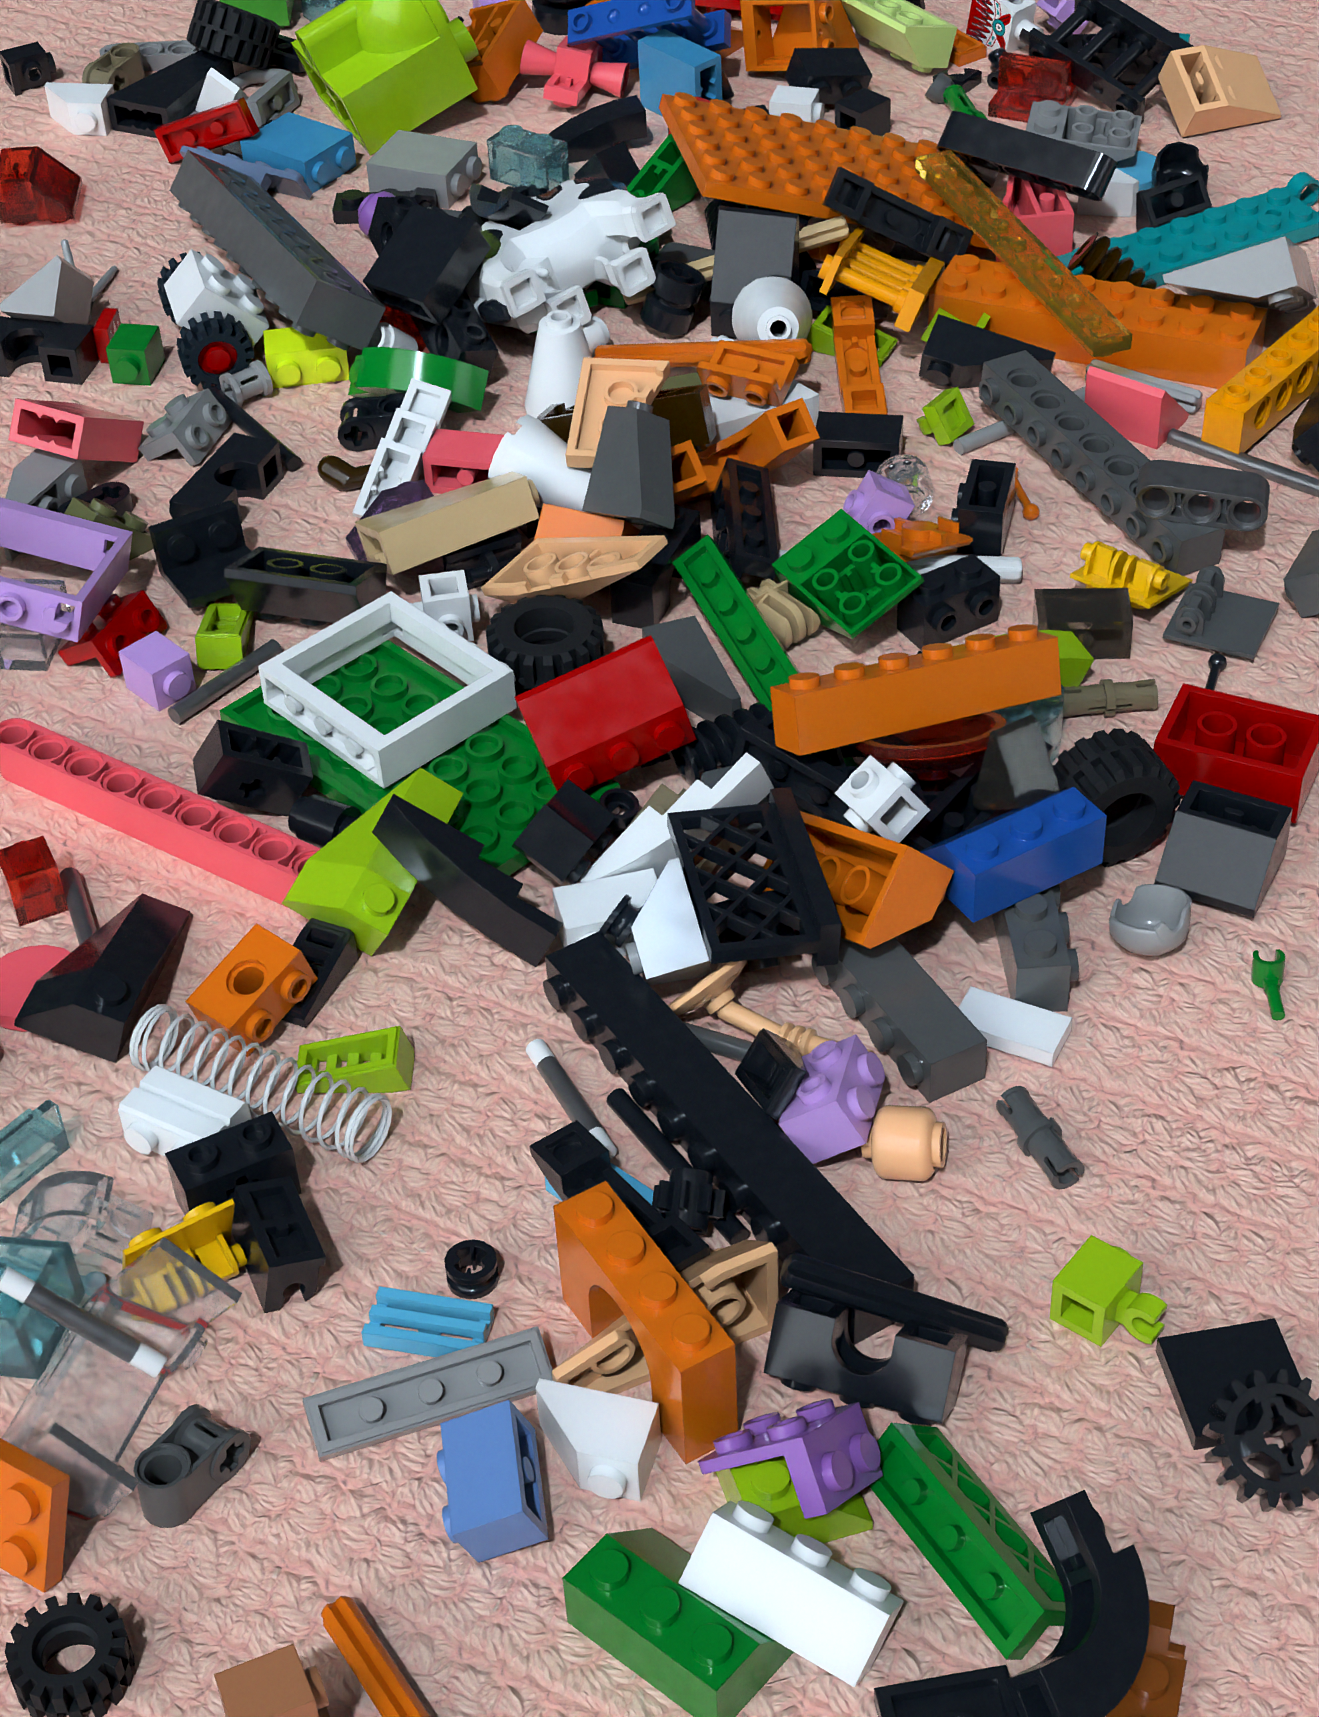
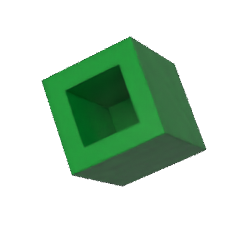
M121 323L106 347L113 383L151 386L165 362L160 329L157 325Z

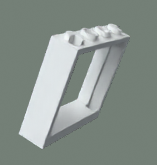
M392 591L258 666L264 703L383 789L517 708L514 698L516 696L514 684L516 679L513 670L507 664L499 662L481 650L475 643L459 636L444 623L436 621L419 610L416 605L407 602ZM395 636L468 684V686L388 734L383 735L314 687L312 683Z

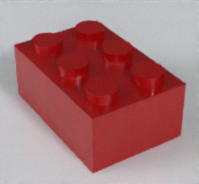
M1183 683L1154 741L1153 750L1177 779L1180 785L1178 790L1180 795L1185 796L1191 783L1195 780L1293 808L1291 823L1296 824L1319 771V715Z

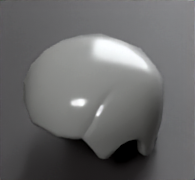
M1165 884L1137 886L1132 899L1127 904L1123 905L1121 899L1115 900L1109 918L1110 934L1116 942L1131 953L1152 956L1166 954L1181 945L1187 937L1191 921L1192 898L1182 889Z

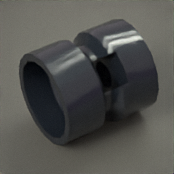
M674 260L659 261L654 270L656 279L651 284L655 290L647 293L640 317L645 324L662 333L670 335L686 334L695 313L693 304H697L706 281L705 277L700 271L685 263Z

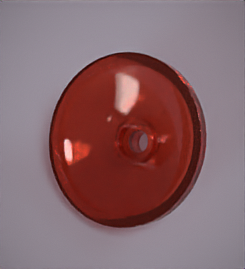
M990 711L854 743V746L867 758L871 755L886 767L895 762L906 773H917L918 778L921 780H939L946 778L948 771L966 767L997 747L1006 736V720L1002 715Z

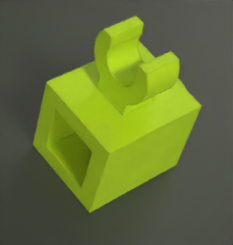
M1091 1235L1054 1278L1049 1319L1102 1347L1120 1323L1136 1339L1152 1345L1164 1330L1165 1324L1158 1321V1319L1166 1311L1167 1304L1155 1295L1140 1293L1143 1270L1142 1261L1132 1257L1126 1250L1112 1246Z

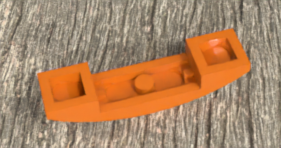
M869 295L831 297L834 354L843 413L887 415L884 385L880 379L874 336L875 320L872 298Z

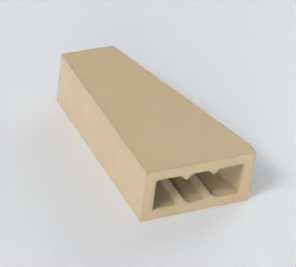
M509 472L356 521L355 525L367 560L369 562L387 564V572L394 575L539 519L536 505L540 503L537 488L531 479L527 480L525 475Z

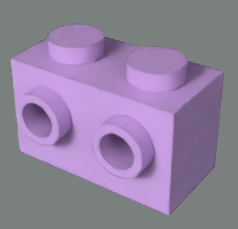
M856 1034L838 1042L833 1040L823 1042L814 1048L811 1053L801 1057L807 1072L782 1112L778 1123L785 1134L812 1164L866 1144L885 1080L884 1068L880 1059L875 1053L868 1052Z

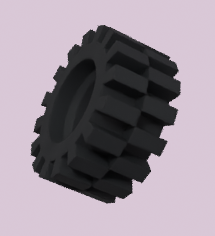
M67 1593V1605L59 1606L56 1596L46 1599L45 1603L48 1611L40 1614L33 1606L25 1613L29 1626L25 1627L16 1622L11 1630L14 1643L6 1642L5 1655L8 1661L5 1663L22 1708H28L31 1717H44L45 1715L47 1717H64L66 1715H69V1717H83V1713L89 1710L93 1711L95 1717L104 1716L107 1712L103 1702L108 1699L117 1706L124 1697L120 1684L130 1687L133 1679L130 1666H135L134 1655L122 1618L119 1619L117 1610L110 1603L103 1608L101 1598L92 1594L89 1595L85 1605H83L79 1593ZM73 1645H89L95 1649L93 1658L84 1667L75 1672L55 1675L45 1670L48 1661L64 1648Z

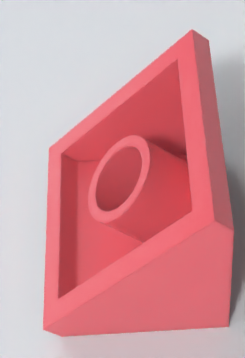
M1090 366L1087 371L1084 402L1127 440L1157 450L1167 441L1170 430L1173 428L1178 430L1189 416V413L1165 390Z

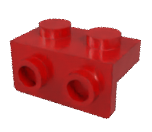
M144 590L120 598L115 593L106 601L78 643L68 641L57 652L67 666L96 657L108 675L113 678L123 673L119 651L154 631L162 633L167 628V623Z

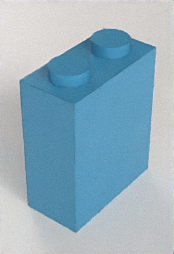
M666 29L638 40L640 100L644 108L662 116L659 109L662 94L674 96L676 92L687 93L710 101L712 99L722 100L721 55Z
M291 112L285 113L260 128L259 132L254 136L240 140L243 161L251 163L262 161L272 168L283 171L286 168L293 169L304 177V182L312 193L357 166L353 133Z

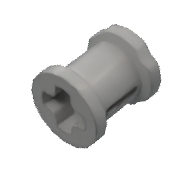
M259 360L251 362L249 368L232 375L227 372L219 377L221 391L240 407L243 405L244 400L259 394L267 396L273 392V384L269 372Z

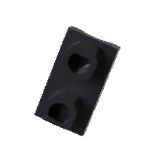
M517 529L510 530L443 555L444 571L464 570L468 590L483 586L521 553V534Z

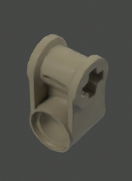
M129 42L113 46L107 53L85 67L82 83L113 84L115 93L145 78L139 46Z

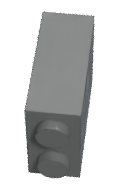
M398 130L366 163L370 192H379L383 189L392 188L398 191L410 192L411 190L414 191L417 187L435 189L437 207L450 209L481 174L482 161L478 157L477 142Z

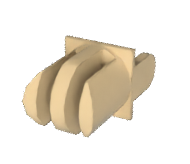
M765 579L760 583V588L753 586L746 589L784 647L788 648L791 644L801 641L806 635L810 636L818 630L821 623L818 614L788 593V581L785 580L777 584L771 579Z

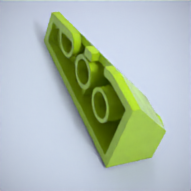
M422 768L416 770L312 855L304 864L282 904L308 920L314 918L350 929L355 935L356 947L372 956L388 936L418 881L372 833L389 800L395 794L448 824L463 795L461 791Z

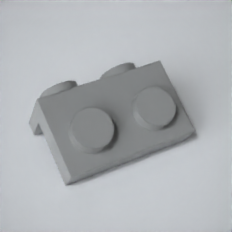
M208 388L187 398L184 394H181L168 402L164 407L167 413L154 421L146 429L149 435L138 449L147 461H150L177 448L189 465L195 466L202 461L231 423V419L224 407Z

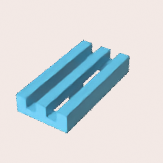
M379 1286L376 1293L377 1304L371 1306L369 1311L370 1322L369 1324H364L361 1334L364 1346L439 1357L486 1342L495 1318L493 1304ZM385 1324L418 1329V1332L385 1327ZM441 1333L451 1334V1335H457V1336H463V1337H470V1338H473V1339H472V1340H465V1339H459V1338L441 1336Z

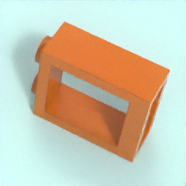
M740 0L746 71H787L792 56H774L770 6L810 5L813 48H837L836 41L833 39L832 22L834 20V6L831 0Z

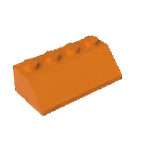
M800 811L842 923L841 938L871 949L932 920L938 905L946 895L947 886L954 870L910 846ZM767 859L763 868L767 870L774 861ZM767 887L763 892L771 891L773 889Z

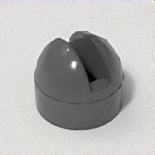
M940 72L925 96L935 103L944 104L943 99L946 98L943 97L945 89L955 84L950 77Z

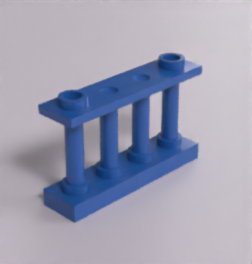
M609 0L568 10V44L570 46L595 41L603 47L602 62L629 63L630 70L639 68L638 40L662 29H666L711 51L731 48V14L725 9L701 14L695 9V0Z

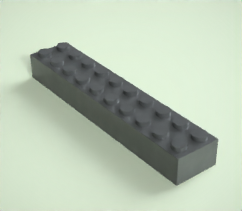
M187 150L169 190L180 201L178 206L191 213L190 219L203 226L202 232L215 238L214 244L227 251L226 257L239 264V271L253 279L252 285L266 292L265 298L280 307L278 312L293 321L292 327L295 330L309 337H314L316 333L327 336L326 340L329 343L346 351L349 350L350 346L360 350L368 347L386 307L255 179Z

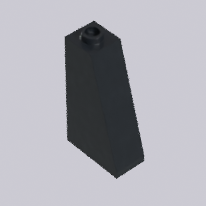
M201 49L107 97V104L112 129L157 138L154 133L156 128L187 117L195 111L210 68L212 67L228 80H231L235 77L233 62Z

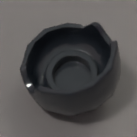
M1183 142L1167 144L1157 154L1151 172L1152 184L1156 187L1201 171L1207 188L1209 166L1201 162L1199 149L1196 146Z

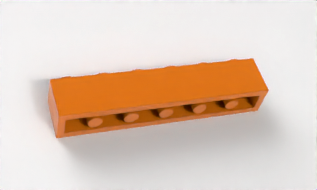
M1022 624L1009 627L1007 629L1008 634L997 637L993 634L965 637V644L952 646L948 643L925 645L922 647V653L909 656L906 653L883 654L878 657V663L864 666L863 663L858 662L838 664L833 667L834 673L819 676L818 673L814 672L793 674L788 677L789 683L770 687L775 744L779 748L802 756L1062 695L1058 637L1039 632L1036 625Z

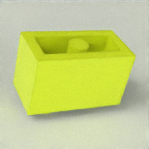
M293 327L263 330L267 370L272 380L273 389L349 380L347 351L329 343L326 340L327 336L316 333L314 337H309Z

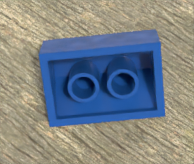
M1071 787L1037 798L919 852L954 870L945 896L967 918L975 923L1102 864L1107 815L1079 790Z

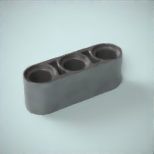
M1152 460L1143 465L1139 472L1135 506L1141 514L1152 519L1237 531H1254L1263 526L1267 520L1270 485L1263 476L1254 472L1168 460Z

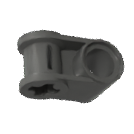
M194 1404L182 1411L173 1425L149 1448L141 1452L135 1461L133 1471L144 1518L150 1524L160 1528H173L191 1519L202 1504L224 1482L229 1481L242 1468L251 1448L249 1434L237 1427L229 1430L211 1419L210 1411L202 1405Z

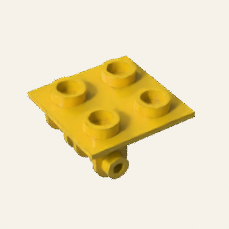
M1095 541L1093 544L1089 542L1084 544L1080 558L1085 560V565L1070 573L1069 577L1084 583L1085 587L1090 591L1110 593L1125 599L1127 605L1137 609H1151L1189 586L1193 579L1164 569L1162 565L1143 558L1140 559L1136 555L1130 556L1123 550L1117 551V548L1100 541Z
M233 1199L217 1206L214 1202L201 1204L183 1217L184 1222L163 1232L161 1228L157 1227L146 1230L134 1237L128 1244L129 1248L122 1251V1290L129 1293L138 1289L132 1295L168 1309L180 1303V1297L168 1274H170L184 1300L192 1297L189 1285L180 1269L183 1266H186L201 1293L208 1290V1287L196 1260L199 1261L212 1287L239 1275V1268L247 1264V1259L238 1243L230 1247L228 1246L231 1243L235 1206ZM136 1309L139 1316L146 1313Z

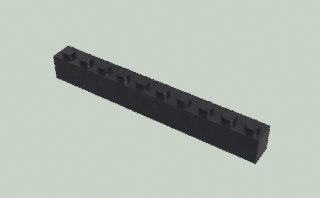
M598 931L545 956L547 979L543 981V988L552 1007L556 1010L561 1008L567 1014L579 1038L583 1041L589 1040L599 1051L606 1069L612 1074L618 1073L627 1083L634 1101L640 1107L647 1106L657 1118L660 1129L665 1137L671 1142L677 1141L687 1152L692 1167L714 1175V1185L720 1190H726V1206L733 1213L739 1212L748 1222L756 1241L772 1242L778 1250V1258L782 1263L787 1255L799 1253L914 1290V1274L640 974H633L629 962L605 936L601 935ZM850 1308L848 1334L850 1340L855 1345L895 1322Z

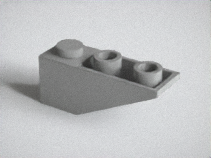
M37 448L14 467L5 499L56 512L63 503L88 491L82 461ZM4 548L6 559L10 561L21 553Z

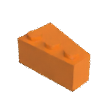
M508 0L470 9L469 16L472 23L466 28L477 46L479 56L466 64L478 90L471 93L476 103L486 101L497 102L508 94L511 84L520 73L521 57L526 41L529 39L536 43L543 32L542 27L525 0Z

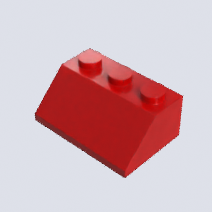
M651 635L514 697L556 791L561 788L567 779L585 791L697 740L684 704Z

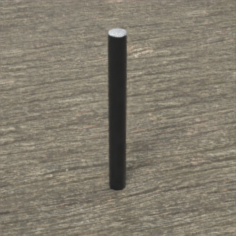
M212 386L209 388L217 401L224 407L231 421L247 435L279 443L283 466L291 472L297 471L301 467L302 460L218 387Z
M615 1089L608 1095L606 1100L608 1106L669 1175L670 1170L674 1168H693L624 1089ZM726 1204L724 1205L723 1219H718L717 1223L711 1222L730 1245L746 1240L749 1236L748 1229Z

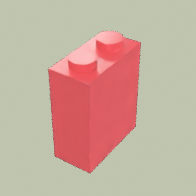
M15 398L8 440L78 460L137 462L138 447L141 442L144 421L78 403Z

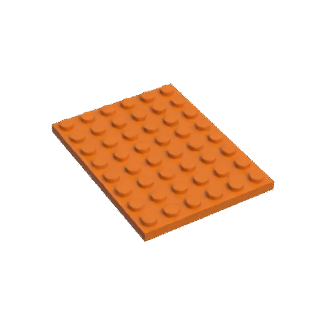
M676 92L674 96L662 94L659 109L703 197L823 219H832L841 215L825 207L822 203L837 168L842 167L875 183V186L901 199L974 231L969 243L970 246L996 249V229L981 209L980 204L976 202L970 193L969 188L965 186L959 174L937 150V144L932 141L921 139L918 143L909 142L902 136L893 133H885L883 137L873 135L869 130L857 126H852L850 130L837 128L834 123L826 120H816L815 123L802 121V118L791 113H781V116H775L755 106H747L744 110L734 108L730 103L719 99H712L708 103L698 101L694 96L683 92ZM845 218V219L847 220V223L859 225V224H857V223H855V222H853V221H851V220Z

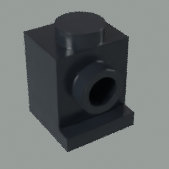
M38 42L0 51L5 83L15 96L22 95L21 91L41 87L46 82H52L51 73L56 72L53 56L50 52L46 53Z

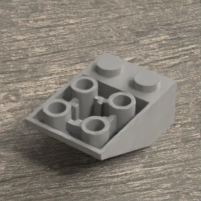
M1052 100L1033 101L1025 131L1103 153L1117 162L1135 156L1142 116L1134 115L1126 110L1109 112L1097 110L1089 105L1072 107L1060 105Z

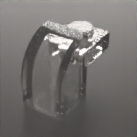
M91 1171L60 1172L40 1181L19 1204L9 1249L57 1270H62L82 1247L122 1264V1251L129 1248L128 1244L134 1237L151 1229L154 1213L112 1195L113 1177Z

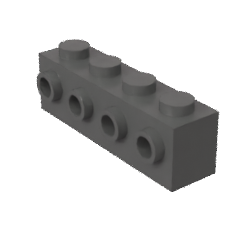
M1059 884L992 914L1010 999L1052 1012L1068 1011L1070 981H1078L1079 978L1076 949H1067L1066 945L1069 943L1070 937L1068 916L1066 912H1058L1061 900Z

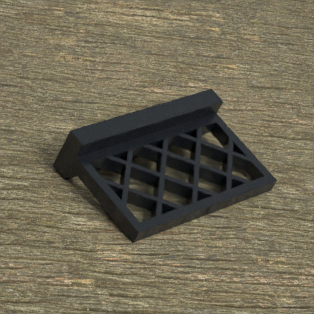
M772 711L759 722L750 718L740 726L731 765L734 766L745 753H748L762 764L774 788L791 787L797 805L818 817L852 828L855 827L843 816L849 807L835 792L859 766H846L843 757H865L867 759L871 755L877 761V757H890L901 763V768L916 782L910 790L929 809L960 778L890 736H883L802 756L796 755L776 746ZM818 757H832L834 766ZM919 782H934L945 790L922 791ZM874 830L870 832V834L880 836Z
M791 787L770 789L769 803L667 813L669 834L677 858L679 857L711 964L812 953L816 967L838 964L842 923ZM761 823L762 829L755 836L736 828L740 824ZM701 828L711 834L702 841L684 833V830ZM725 839L743 848L733 855L716 846ZM756 853L774 861V863L766 870L748 862V860ZM703 859H707L722 866V868L713 875L696 867V865ZM734 873H737L755 882L746 890L727 880ZM768 887L787 897L780 904H776L759 895ZM714 893H717L735 902L727 910H724L707 902V900ZM748 907L767 917L757 925L739 915ZM780 922L798 930L800 935L783 937L771 930ZM728 928L746 936V938L738 942L720 943L718 936Z

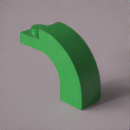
M390 347L363 348L362 355H356L355 362L350 368L349 381L351 383L348 395L365 398L386 396L393 393L406 394L410 381L413 378L452 391V399L448 410L456 413L481 411L489 371L462 361L420 351Z

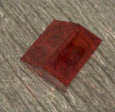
M38 146L1 149V224L27 225L35 221L62 223L69 219H75L82 187V179L78 174Z

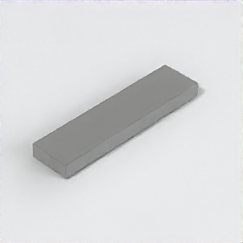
M536 1326L303 1398V1406L319 1461L322 1462L440 1425V1423L506 1400L513 1402L536 1395L535 1388L539 1378L553 1381L552 1367L539 1327Z

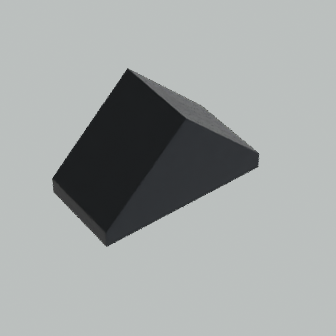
M623 141L595 153L574 175L575 179L587 177L608 178L626 185L635 178L640 170Z

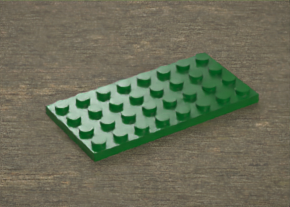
M389 640L312 683L314 687L383 735L388 734L465 688ZM261 686L219 710L222 721L307 743L313 779L309 785L330 799L357 807L362 815L416 771H412L383 789L264 703ZM506 714L419 768L424 769L463 793L448 825L484 844L485 846L478 859L510 876L530 862V860L512 847L513 843L544 804L546 805L557 791L542 763L527 726ZM609 779L584 792L599 803L604 792L620 788V784L613 779Z

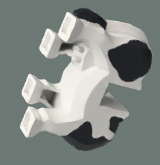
M587 177L564 181L545 194L531 197L549 206L547 213L540 221L534 222L521 230L491 220L482 225L481 233L491 248L464 289L484 323L517 328L529 334L538 330L540 320L551 311L566 310L578 317L583 326L590 322L592 317L583 290L595 280L617 287L623 295L629 298L654 283L656 276L647 248L638 247L641 241L646 243L676 226L666 194L655 193L647 197L636 198L628 192L624 183L608 178Z

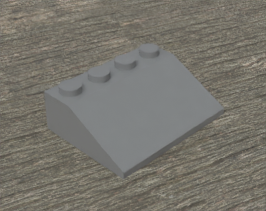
M1286 236L1162 275L1164 283L1189 295H1206L1216 300L1234 303L1246 302L1253 306L1285 311V314L1309 308L1308 301L1318 298L1306 251Z

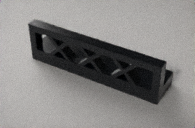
M727 457L710 498L713 540L739 579H741L743 573L774 580L776 573L771 564L779 558L768 468Z

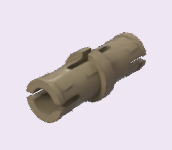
M1102 679L1099 684L1089 686L1061 687L1062 695L1057 696L1060 717L1103 714L1104 718L1114 717L1116 712L1156 710L1158 707L1155 679L1113 683L1112 679Z

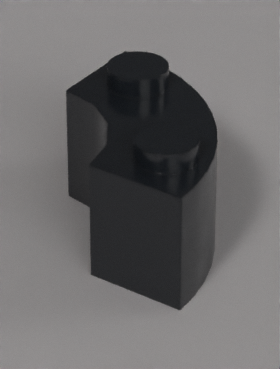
M567 779L546 805L544 804L515 840L512 847L560 885L564 881L570 885L576 884L592 863L585 857L587 853L596 859L614 835L607 831V828L616 816Z

